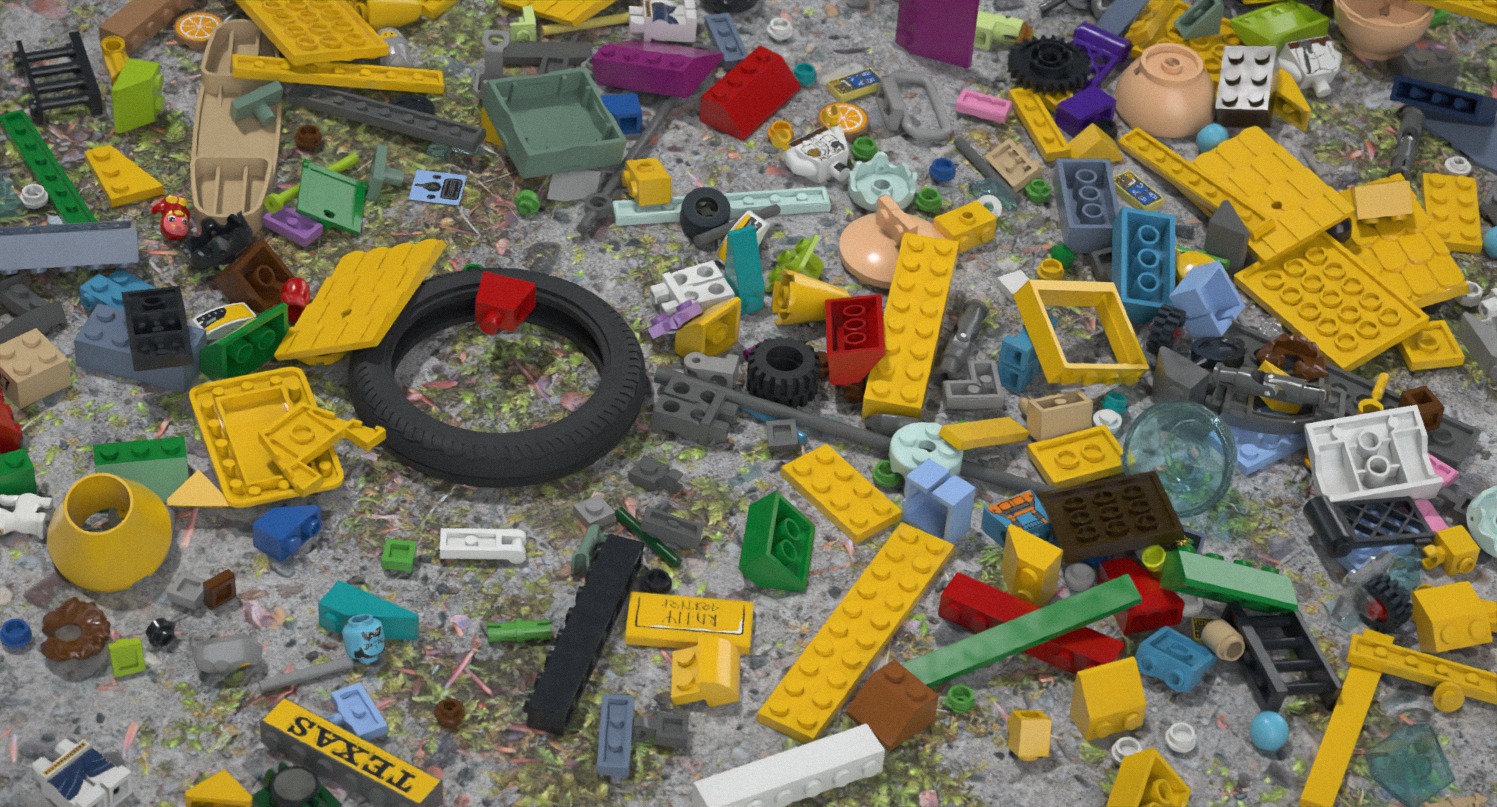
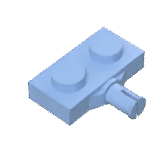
M360 682L331 692V702L338 713L325 719L338 726L343 725L350 732L367 741L388 734L386 722Z

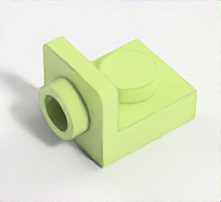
M522 6V17H518V22L510 24V41L536 42V21L533 6Z

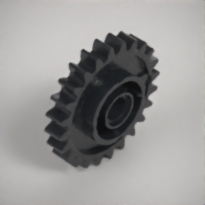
M1042 35L1041 39L1032 36L1031 41L1024 38L1022 44L1015 43V48H1011L1010 54H1008L1007 72H1010L1011 79H1016V85L1024 84L1023 90L1032 88L1033 94L1041 91L1042 95L1045 96L1050 92L1056 97L1057 92L1065 96L1067 90L1074 93L1076 87L1082 88L1083 83H1087L1091 65L1090 59L1087 58V52H1081V46L1074 47V41L1066 43L1064 37L1056 40L1055 35H1052L1050 39Z

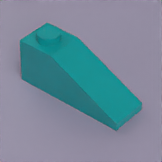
M754 225L729 231L727 234L724 278L735 293V297L741 299L740 316L763 310L765 287Z
M338 580L318 602L319 625L341 635L343 627L348 624V620L351 617L370 614L373 618L382 622L385 639L416 640L419 637L418 614Z

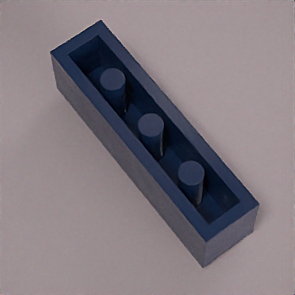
M1400 75L1395 76L1389 99L1488 124H1494L1497 112V98Z

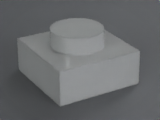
M599 494L573 505V514L586 529L593 524L602 527L615 521V512Z
M182 572L167 591L168 601L196 610L204 599L203 582L207 580Z

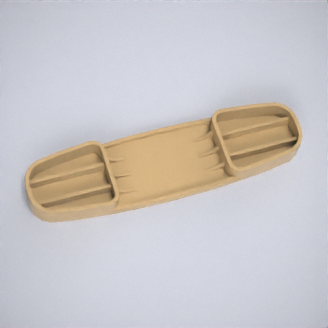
M236 19L222 22L213 28L201 64V85L196 105L190 162L195 226L200 232H202L201 222L203 219L210 217L220 225H226L228 223L227 217L230 214L237 216V213L240 211L243 213L253 234L262 228V216L268 212L264 205V198L273 191L281 139L282 99L281 102L270 106V109L276 116V120L268 126H262L255 114L234 123L229 112L231 101L274 82L232 78V54L280 58L279 49L252 19Z

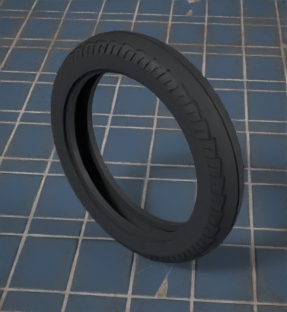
M476 268L446 273L422 281L377 347L352 350L348 368V386L352 404L359 420L363 421V426L375 429L376 426L386 429V439L380 442L379 445L398 461L428 476L456 484L488 488H509L536 485L563 478L590 466L609 453L628 433L638 417L646 390V367L641 346L627 322L611 305L593 292L568 280L553 275L549 276V274L516 268ZM486 271L536 283V306L523 322L557 332L577 344L594 362L601 376V381L594 394L585 404L559 421L526 431L487 433L458 428L436 420L422 412L401 392L394 379V373L404 356L420 341L443 329L475 321L476 297L482 275Z

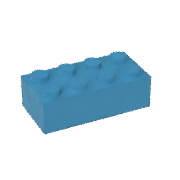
M1121 207L1112 223V282H1114L1128 318L1132 322L1153 324L1161 305L1166 304L1173 307L1169 296L1175 289V215Z

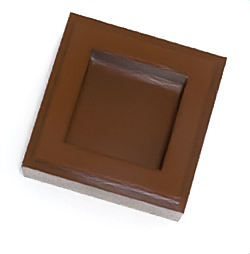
M227 569L203 582L205 606L212 610L236 597L235 574L231 570Z

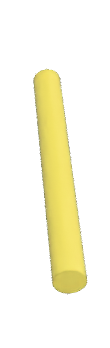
M629 12L589 18L576 27L561 23L542 25L541 33L545 36L628 23Z

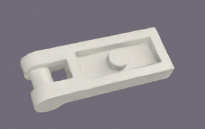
M441 528L440 559H508L511 563L520 564L526 559V549L524 547L526 545V533L519 529Z

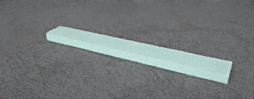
M826 187L724 193L731 206L730 218H740L747 210L754 213L774 204L780 207L781 211L778 215L826 212L831 209V202ZM685 196L671 197V203L639 206L635 200L612 201L615 225L680 222V211Z

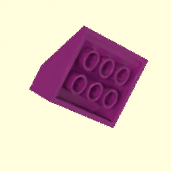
M899 0L895 43L914 55L968 69L972 63L980 0Z
M633 39L604 44L591 59L597 85L688 99L724 58V52Z

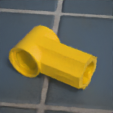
M109 36L101 42L102 64L107 69L110 80L114 85L128 60V56L125 51V41L118 36Z

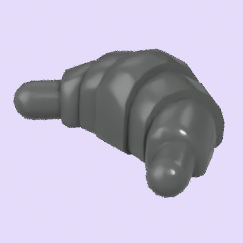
M873 414L864 420L866 427L872 428L875 432L891 438L903 426L925 422L916 418L891 414Z

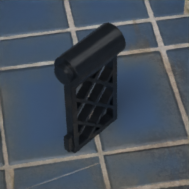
M1317 496L1310 499L1303 507L1304 516L1328 556L1332 558L1345 557L1352 549L1413 544L1414 547L1431 545L1435 538V534L1410 496L1331 502L1326 496ZM1405 507L1409 515L1394 508ZM1367 510H1376L1378 512L1383 513L1384 515L1383 517H1380ZM1343 512H1349L1358 517L1355 520L1344 515ZM1388 516L1403 522V525L1400 526L1387 520ZM1363 518L1371 523L1376 524V528H1373L1360 522L1361 519ZM1408 525L1420 530L1421 533H1415L1406 527ZM1382 527L1397 535H1388L1379 530ZM1354 530H1358L1370 537L1358 538Z

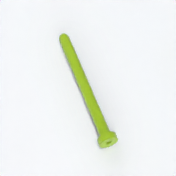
M352 153L326 169L340 173L357 164L360 159L359 155ZM300 183L280 194L271 193L264 198L266 209L273 214L281 211L283 204L298 196Z

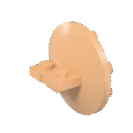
M888 195L878 198L876 213L862 216L851 222L844 229L839 241V256L845 268L857 277L860 283L890 289L904 232L941 239L945 238L933 227V224L917 216L904 213Z

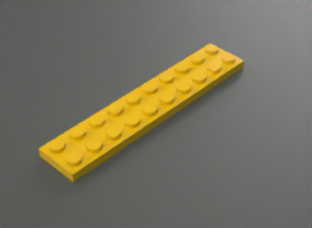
M901 522L757 712L756 721L805 744L818 740L954 554L955 544Z

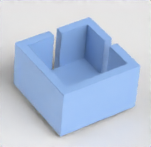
M1220 260L1193 267L1169 296L1173 307L1186 311L1185 328L1194 341L1205 337H1221L1232 324V320H1235L1245 307Z
M928 458L906 476L904 496L906 498L903 499L902 520L919 530L954 544L970 530L976 487L955 474L951 477L949 475L950 471Z

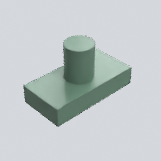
M277 80L231 101L229 115L235 123L255 114L262 126L270 125L276 120V116L270 109V106L281 102L283 87Z
M377 144L371 162L366 199L377 201L383 183L399 187L402 185L404 171L386 167L387 146Z

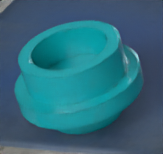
M798 63L792 70L801 86H808L817 80L815 67L810 63Z
M1108 391L1105 397H1102L1100 400V405L1104 409L1113 410L1119 415L1126 413L1129 408L1127 404L1128 398L1117 392Z

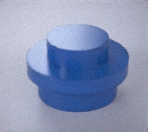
M938 158L930 166L929 174L939 182H946L955 177L956 168L951 160Z
M22 619L8 620L0 630V641L9 648L23 647L32 639V630Z

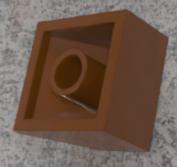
M263 238L244 248L213 281L230 302H245L252 311L261 313L281 301L282 285L288 279L295 276Z

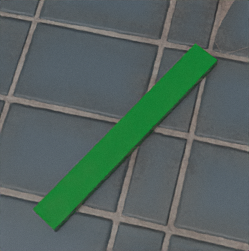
M20 109L0 115L1 129L36 183L43 186L48 193V201L63 224L97 222L25 111Z
M1125 574L901 665L929 688H933L1141 604L1142 597L1129 574Z

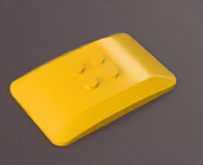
M284 367L202 383L191 388L189 391V401L215 477L227 504L234 508H245L299 497L298 492L259 442L258 432L300 402L318 407L305 373L296 367ZM334 446L307 464V466L323 475V485L311 494L332 490L343 484L344 472Z

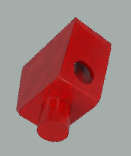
M484 271L475 302V321L480 324L481 330L489 335L495 334L498 329L510 332L515 331L536 306V283Z

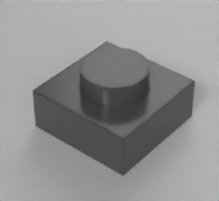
M796 419L766 421L769 452L798 450Z

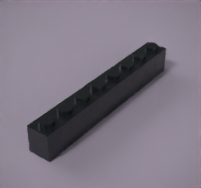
M609 534L604 545L599 544L595 555V564L589 565L587 569L586 583L584 586H579L577 590L576 604L574 607H569L565 618L564 629L559 628L557 632L555 648L547 653L544 672H538L534 683L535 691L533 695L528 694L526 697L523 712L527 713L528 728L564 736L643 565L644 542Z

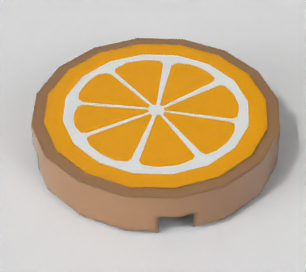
M209 12L185 14L174 23V38L178 44L182 46L183 44L188 45L189 49L205 50L213 28L224 21L221 17Z
M848 102L830 103L822 107L817 114V129L824 125L831 128L830 124L823 122L821 114L827 107L829 114L832 115L831 107L837 105L841 112L836 120L838 125L841 124L847 142L856 140V137L860 135L863 137L869 129L868 114L856 104Z

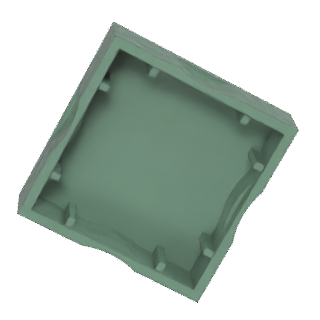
M586 67L552 71L536 76L522 75L487 81L482 105L522 179L621 164L627 140L615 118L605 107L600 92Z

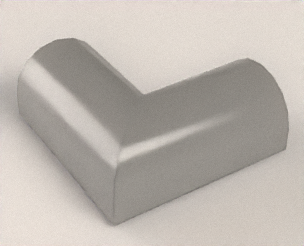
M996 360L967 361L969 380L943 381L942 403L944 410L999 409L1004 404Z

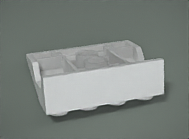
M1417 405L1304 425L1316 496H1326L1331 502L1410 496L1413 501L1417 499L1426 500L1436 498L1444 482L1442 476L1434 473L1428 456V435Z

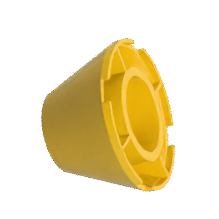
M108 473L90 474L74 483L54 511L47 531L49 554L61 575L72 584L93 592L126 590L144 577H150L165 560L172 541L171 519L166 506L159 496L141 483ZM116 508L128 512L124 520L110 530L89 532L81 529L85 521L98 511Z

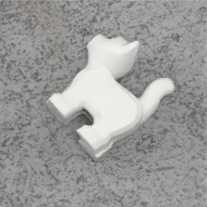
M32 493L9 496L1 494L0 504L8 507L15 506V510L10 512L0 508V535L16 530L20 533L35 534L39 539L44 540L47 533V526H44L45 521L50 522L54 513L53 498L40 497Z

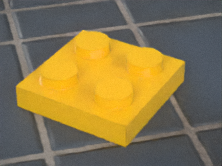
M1445 320L1429 321L1428 326L1396 344L1410 371L1463 365L1465 358Z

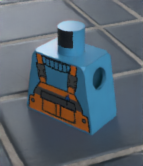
M1032 489L985 506L983 509L982 531L1003 548L1005 546L1007 527L1010 524L1046 542L1049 540V521L1043 506Z

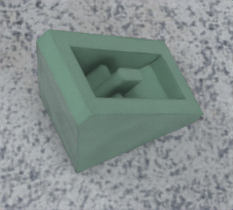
M1197 0L1173 24L1186 40L1219 34L1224 4L1221 0Z

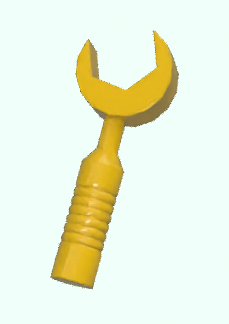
M1382 372L1379 374L1371 393L1372 399L1360 401L1356 415L1384 410L1383 405L1378 400L1382 399L1390 376L1387 373Z

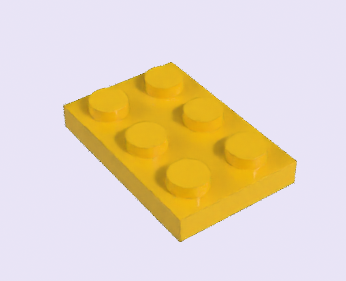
M1106 424L1027 444L1026 453L1049 486L1059 489L1131 471L1132 467L1131 459Z

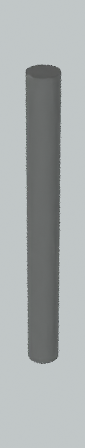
M961 136L954 140V145L1013 205H1018L1021 202V197Z
M774 204L754 213L761 219L766 220L780 214L781 210L777 204ZM739 219L695 236V245L699 247L726 236Z

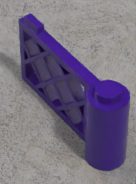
M1084 22L1081 26L1078 25L1073 33L1074 47L1081 46L1082 51L1087 52V58L1090 59L1091 64L1090 74H1095L1096 76L1095 79H1088L1087 83H1083L1082 90L1093 85L1099 87L1117 64H1123L1129 56L1132 42L1087 22ZM1104 60L1109 63L1105 65H1096L1095 61Z

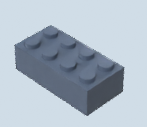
M1056 158L1052 184L1063 243L1072 253L1076 254L1090 253L1112 247V223L1120 208L1110 159Z
M97 304L74 339L76 366L186 392L200 369L199 350L207 345L206 330L188 326L194 365L134 372L124 310Z

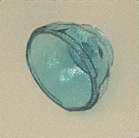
M1168 400L1156 403L1145 409L1133 421L1124 441L1121 464L1126 476L1156 470L1178 518H1188L1200 515L1211 509L1227 494L1237 471L1238 450L1229 426L1217 413L1202 404L1190 400ZM1192 448L1198 450L1197 458L1193 457L1191 453ZM1169 477L1178 483L1175 486L1171 485L1168 482Z

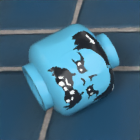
M361 614L353 616L348 620V624L343 627L342 635L345 650L350 658L357 659L363 664L376 661L378 655L386 649L382 622L373 618L372 615Z

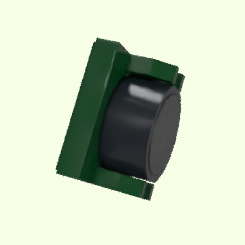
M283 761L279 763L277 773L271 768L267 770L263 779L264 788L251 795L253 807H342V803L319 782L315 772L305 768L303 765L288 766Z

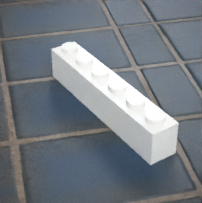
M864 724L693 782L691 804L693 807H785L795 801L814 797L824 791L843 787L850 782L865 777H872L882 772L885 750L870 727Z

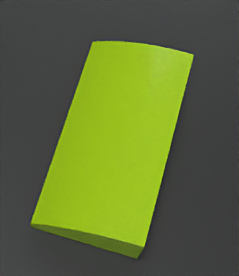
M1284 0L1232 18L1229 24L1247 46H1277L1279 54L1286 43L1327 36L1331 18L1297 0Z

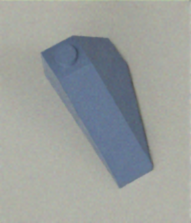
M1429 109L1423 111L1425 114V121L1422 124L1423 128L1439 139L1445 138L1452 143L1451 148L1456 152L1463 151L1469 156V161L1475 166L1497 175V114L1494 124H1488Z

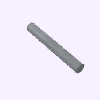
M346 656L258 681V686L261 693L353 668L352 658Z

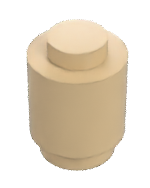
M1213 619L1203 628L1201 634L1203 643L1220 659L1235 661L1244 653L1245 644L1243 637L1224 619Z

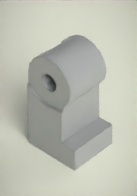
M700 352L689 353L684 358V374L734 390L739 375V355L728 354L727 358L724 359L712 356L707 357Z

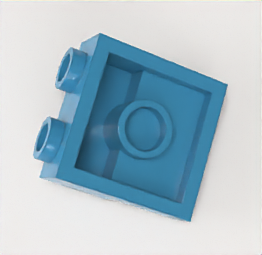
M119 268L107 277L99 273L80 286V304L92 312L97 304L124 310L121 292L154 289L155 287Z
M1164 626L1142 641L1135 655L1138 668L1142 673L1150 677H1157L1165 681L1170 688L1186 693L1199 684L1202 674L1215 665L1218 658L1211 649L1167 626Z

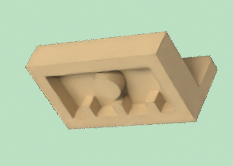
M1010 138L984 156L987 163L1016 193L1034 179L1044 180L1041 174L1044 172L1041 164L1036 159L1031 160L1025 147L1021 143L1016 145Z

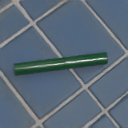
M623 507L615 511V517L673 568H677L681 564L682 559L661 540L639 530L641 523Z

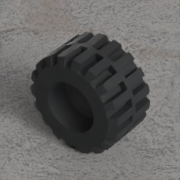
M779 336L776 339H764V343H757L755 348L751 349L750 356L748 357L746 387L750 391L749 395L795 409L798 406H806L808 402L814 400L818 392L821 365L818 352H814V348L811 345H805L806 342L794 340L793 337L782 338V336Z

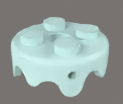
M878 152L869 162L863 163L858 161L855 164L854 170L850 171L849 195L860 207L873 212L877 211L878 198L888 195L900 209L906 208L915 197L917 172H910L905 162L898 166L892 165L885 152Z
M918 422L903 426L896 431L891 439L888 457H890L892 472L902 474L905 480L909 473L928 458L950 471L949 475L951 477L954 474L959 477L964 452L963 450H957L939 437L938 433L942 427L940 424Z
M1497 485L1482 491L1470 502L1466 518L1468 529L1476 543L1485 552L1497 558Z

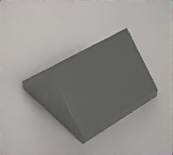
M1223 200L1210 219L1203 250H1206L1207 254L1229 259L1230 267L1229 270L1225 269V271L1228 272L1227 274L1234 276L1243 270L1250 233L1229 200Z

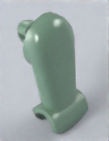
M593 524L587 529L579 550L572 555L571 574H574L576 570H583L586 574L593 552H596L599 544L604 545L609 534L600 533V525Z

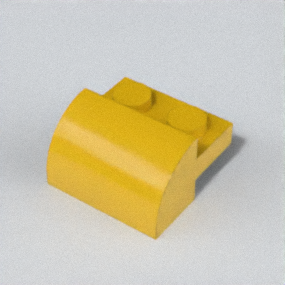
M705 635L698 636V646L673 651L671 699L675 706L706 700L710 708L739 701L740 653L733 643L718 636Z

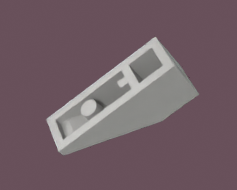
M1465 311L1462 314L1457 335L1483 373L1497 382V330Z

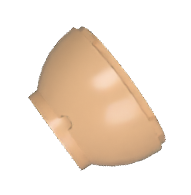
M1333 0L1335 20L1339 30L1345 37L1348 48L1361 57L1376 61H1386L1400 56L1405 49L1422 37L1434 16V8L1431 6L1409 2L1408 0Z
M1172 43L1156 44L1147 48L1142 53V56L1134 60L1123 71L1118 79L1113 98L1117 100L1115 108L1118 114L1131 128L1139 127L1149 135L1163 138H1180L1196 134L1211 124L1216 112L1214 83L1207 70L1203 67L1202 59L1190 48Z

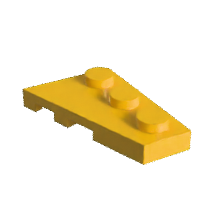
M111 145L84 151L85 161L112 208L164 194V185Z

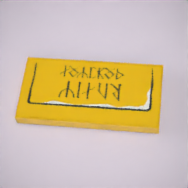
M630 592L625 644L685 649L698 646V636L711 635L730 641L736 646L740 654H750L754 602Z

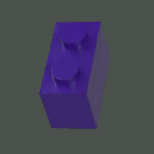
M1093 85L1058 103L1055 123L1058 128L1075 138L1091 123L1095 124L1098 119L1107 118L1113 121L1117 100L1096 85Z

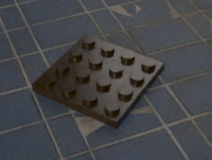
M1156 470L1039 492L1040 503L1046 512L1049 526L1058 548L1063 550L1062 558L1065 563L1081 562L1086 558L1111 556L1118 552L1138 551L1149 546L1169 545L1175 541L1185 540L1184 529Z

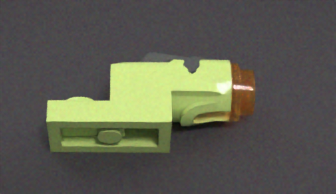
M978 10L974 47L989 50L993 42L1012 46L1015 43L1022 44L1024 38L1031 41L1034 26L1028 25V22L1023 19L1011 17L1010 15L1005 16Z

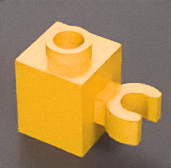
M1458 525L1436 531L1433 544L1424 547L1422 550L1427 557L1421 558L1419 562L1425 570H1430L1440 565L1448 577L1460 573H1468L1475 569L1480 548L1463 525Z
M1041 710L1011 711V716L1008 717L1007 731H1009L1008 748L1019 759L1025 761H1035L1037 757H1049L1052 719Z

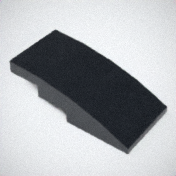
M180 286L121 292L134 372L194 365Z

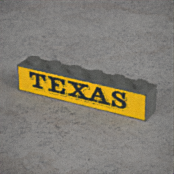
M285 697L260 720L261 743L265 744L266 747L290 757L297 764L305 765L316 771L323 778L333 780L349 792H355L378 807H439L443 803V780Z

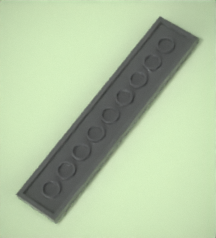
M1232 321V324L1221 336L1230 341L1238 342L1245 348V359L1241 367L1256 370L1261 366V363L1256 360L1255 355L1266 343L1274 340ZM1285 356V365L1282 371L1294 377V366L1297 360H1301L1295 356ZM1326 362L1328 376L1324 377V384H1329L1332 388L1337 386L1346 391L1344 417L1356 415L1360 401L1372 399L1371 393L1375 383ZM1315 379L1309 383L1318 382V379ZM1385 389L1382 399L1378 401L1383 405L1384 410L1398 408L1401 395ZM1443 414L1439 429L1427 432L1428 453L1457 470L1479 440L1481 430Z

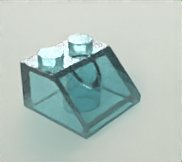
M1431 723L1404 725L1363 753L1375 782L1405 807H1418L1421 803H1424L1456 780Z

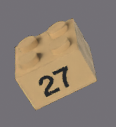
M37 328L0 344V387L19 409L71 385L68 359Z

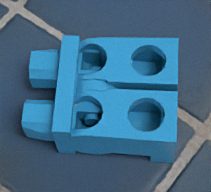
M1048 314L1052 327L1055 331L1058 319L1057 317ZM1025 324L1023 325V330L1015 338L1007 335L1002 340L1000 362L998 363L1001 385L1019 394L1041 370V364Z

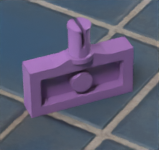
M283 205L281 211L275 214L268 212L262 216V226L305 248L323 234L322 224L307 216L296 213V209H291Z
M689 299L676 306L677 312L667 317L666 313H663L650 320L652 326L648 328V331L654 339L673 328L678 329L682 327L684 322L702 313L703 309L699 302L692 303Z

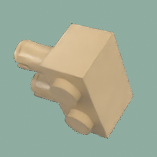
M1080 390L1061 394L1053 391V393L1048 392L1041 398L1023 397L1018 402L1019 411L1027 416L1026 429L1030 431L1029 434L1037 441L1092 428L1093 401Z

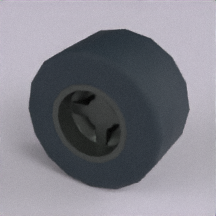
M700 187L693 189L685 196L680 211L682 229L690 237L694 238L699 234L729 223L730 203L721 191L714 188Z

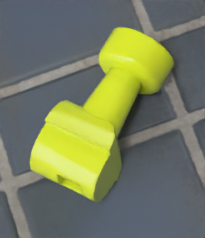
M1149 546L1142 554V561L1148 569L1147 572L1161 582L1166 553L1161 546Z

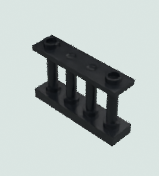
M79 31L68 32L69 43L65 44V47L25 53L21 40L16 41L17 52H12L15 68L20 67L30 97L28 99L30 115L36 116L38 125L44 124V110L83 104L84 107L89 106L92 116L103 115L101 92ZM64 57L71 59L67 63L30 68L29 63ZM66 73L76 75V78L35 84L34 81L35 78ZM76 88L79 91L82 90L81 94L41 100L39 94Z
M1239 601L1227 602L1220 618L1224 619L1243 637L1245 650L1237 660L1265 711L1278 713L1286 696L1313 694L1319 695L1327 710L1332 709L1343 687L1303 619L1302 613L1297 610L1295 612L1280 613L1279 615L1247 616ZM1280 627L1286 637L1260 638L1254 628ZM1293 649L1298 659L1272 661L1266 651ZM1306 672L1311 682L1285 684L1279 673Z

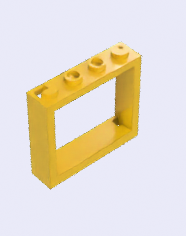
M1028 280L1013 294L1048 383H1061L1062 385L1104 384L1106 386L1125 384L1126 386H1131L1138 383L1139 378L1150 370L1114 282ZM1044 306L1095 307L1118 364L1067 363Z

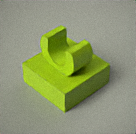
M139 637L133 639L123 638L115 640V643L107 644L114 678L146 671L142 643Z

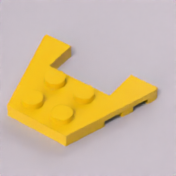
M300 402L259 431L258 435L261 445L298 494L305 498L323 485V475L307 466L309 462L343 438L348 439L368 452L386 439V429L376 426L375 429L363 426V421L354 418L349 421L336 418V413Z

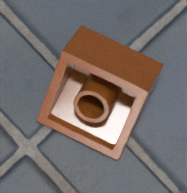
M894 659L871 674L847 708L846 715L859 726L867 724L880 744L888 751H891L935 722L939 695Z

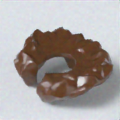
M1295 333L1290 336L1288 334H1281L1261 347L1260 351L1255 355L1256 360L1260 361L1261 365L1266 360L1280 370L1284 368L1285 356L1299 358L1301 361L1297 360L1293 374L1296 378L1306 379L1307 383L1319 379V377L1324 378L1328 376L1326 371L1327 361L1322 355V351L1316 342H1310L1302 334L1298 335Z
M73 597L63 602L59 608H55L53 611L48 612L46 616H43L42 632L47 639L40 645L41 653L47 659L54 660L55 662H65L73 659L87 660L92 656L99 655L106 646V642L110 639L111 631L109 627L111 624L107 621L104 612L97 608L96 602H79L77 597ZM68 625L78 626L82 630L80 637L73 641H62L56 638V630Z

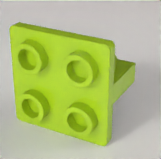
M816 233L808 239L803 237L792 250L786 249L777 257L776 267L767 276L768 282L765 286L767 293L773 290L775 281H781L783 275L778 273L782 269H789L815 279L820 277L825 264L813 253L820 239Z

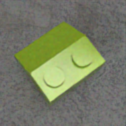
M128 58L111 90L115 133H123L155 122L159 112H163L166 100L165 96H162L164 76L160 74V63Z

